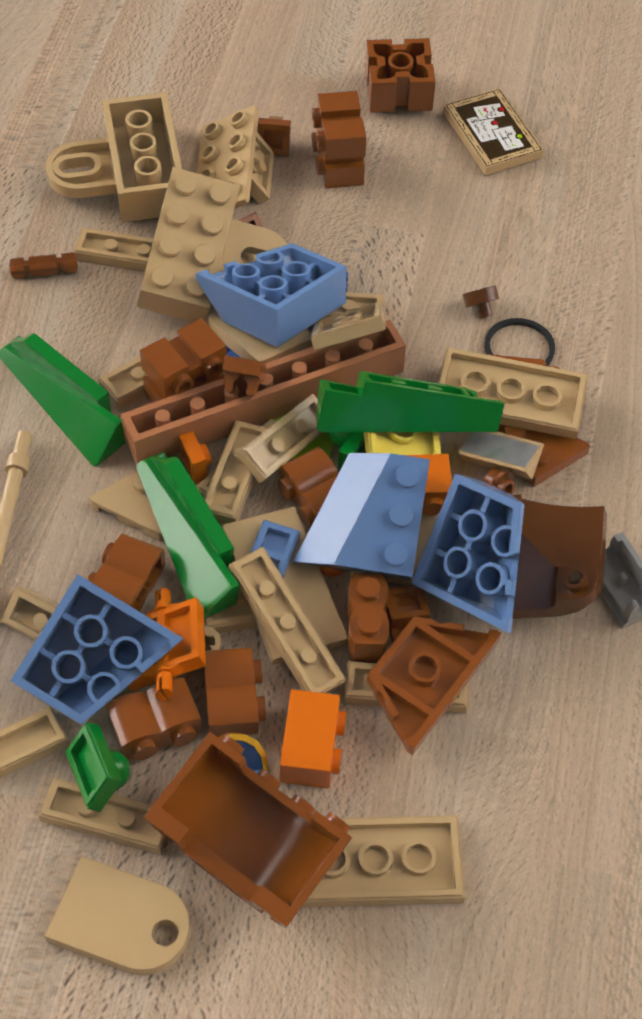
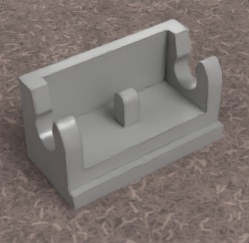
M623 532L614 535L609 547L605 549L604 579L600 596L622 629L642 621V560Z

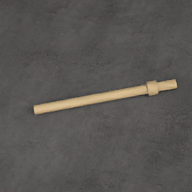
M25 430L18 432L13 453L8 455L5 467L7 478L0 503V569L22 477L27 475L30 464L28 452L32 434Z

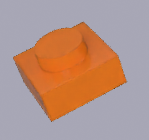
M192 431L179 436L180 453L192 481L197 485L208 476L207 465L212 464L206 444H199Z

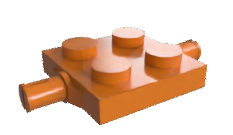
M160 588L161 592L157 589L154 594L155 608L145 615L179 635L183 640L127 687L132 692L156 683V698L166 701L167 697L169 699L173 697L172 680L174 677L206 666L204 607L197 597L181 603L171 604V591L167 588Z

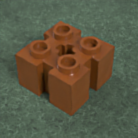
M429 38L404 39V44L393 45L392 39L367 40L365 73L370 112H395V106H406L407 111H433L436 81L434 67L431 64L432 53Z
M357 91L318 94V107L312 108L313 128H317V131L311 134L313 152H319V155H316L317 175H323L325 188L364 185V157L366 156L367 137L363 118L360 116L361 108Z
M203 318L177 330L178 336L168 341L164 337L140 350L141 367L147 374V376L143 377L145 396L151 403L224 378V371L222 369L225 355H227L226 345Z

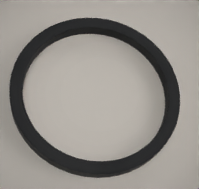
M510 318L498 322L488 331L484 344L486 354L493 355L490 348V340L498 330L507 326L522 325L537 330L545 337L549 345V355L545 360L547 366L553 360L555 354L554 339L545 327L535 321L524 318Z

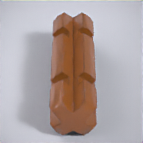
M70 252L61 253L62 257H57L56 254L30 256L29 260L25 261L24 257L12 258L9 263L10 273L14 279L26 278V274H31V277L58 275L59 271H63L64 274L76 273L78 270L77 257L75 253Z

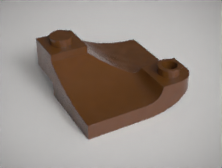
M521 494L512 495L525 504L513 619L556 617L581 611L591 604L602 591L607 529L605 507L551 505L523 499Z

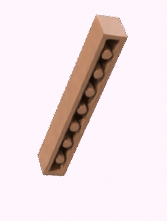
M387 320L386 330L318 350L310 347L265 363L264 381L261 382L253 397L246 395L248 385L243 377L236 383L234 393H229L225 389V379L222 378L122 413L121 421L124 441L136 465L140 461L161 452H165L166 457L180 453V435L193 431L199 444L208 443L230 435L235 420L258 425L270 419L286 415L312 394L318 399L320 379L357 386L359 371L390 376L404 372L406 344L391 320Z

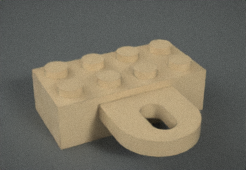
M167 92L102 100L107 138L75 141L56 148L48 156L45 165L48 183L54 191L70 198L117 194L122 222L159 218L172 167L182 169ZM93 167L91 170L82 172H62L69 168Z
M172 167L137 307L191 322L200 318L206 321L211 302L197 282L195 273L208 270L211 275L224 271V264L236 261L239 264H245L241 259V256L245 253L259 254L285 246L287 243L280 235L270 229L232 219L240 185Z

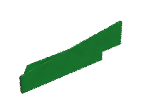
M31 333L24 338L17 336L0 349V359L92 466L100 465L125 444L122 421L111 412L108 391L38 335Z
M359 371L357 386L320 379L317 429L319 432H496L499 429L505 403L500 400L478 398L476 391L465 387Z
M165 452L140 461L136 469L187 600L195 597L199 599L204 607V619L236 605L239 584L228 569L229 564L233 562L234 547L181 461L174 456L167 458Z

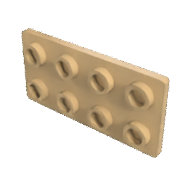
M255 105L237 110L232 115L208 123L202 128L196 173L240 185L235 208L247 204L250 200V195L258 204L270 200L274 152L257 132L259 110Z

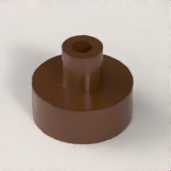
M494 285L463 294L466 308L477 307L479 319L493 315L490 302L498 300L499 295L497 287Z

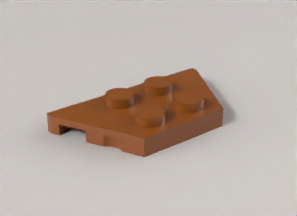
M414 616L368 673L367 683L408 753L413 755L500 641L501 632L489 629L488 633L465 630L464 624L452 622L442 624L433 619Z

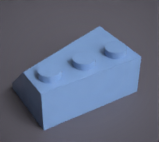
M293 243L256 254V261L239 264L236 261L224 264V271L211 275L208 270L195 273L197 282L223 322L275 347H279L346 303L347 266Z
M77 574L10 681L82 725L180 643L183 638Z

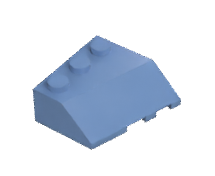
M349 453L293 563L364 574H382L384 577L403 580L411 579L414 571L430 459L392 453Z
M455 474L411 584L507 633H511L525 504L510 493L479 479Z

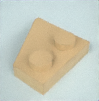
M138 471L89 497V503L93 510L99 512L103 509L118 516V522L131 528H139L145 535L158 541L164 539Z

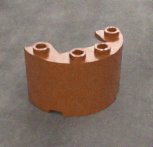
M209 732L147 811L144 818L163 837L172 839L183 854L257 911L260 913L267 912L271 915V920L287 928L352 839L347 834L350 827L331 812L324 817L309 802L297 794L292 799L279 790L281 783L264 769H261L257 774L247 766L245 757L241 755L245 749L238 742L226 734L220 739Z

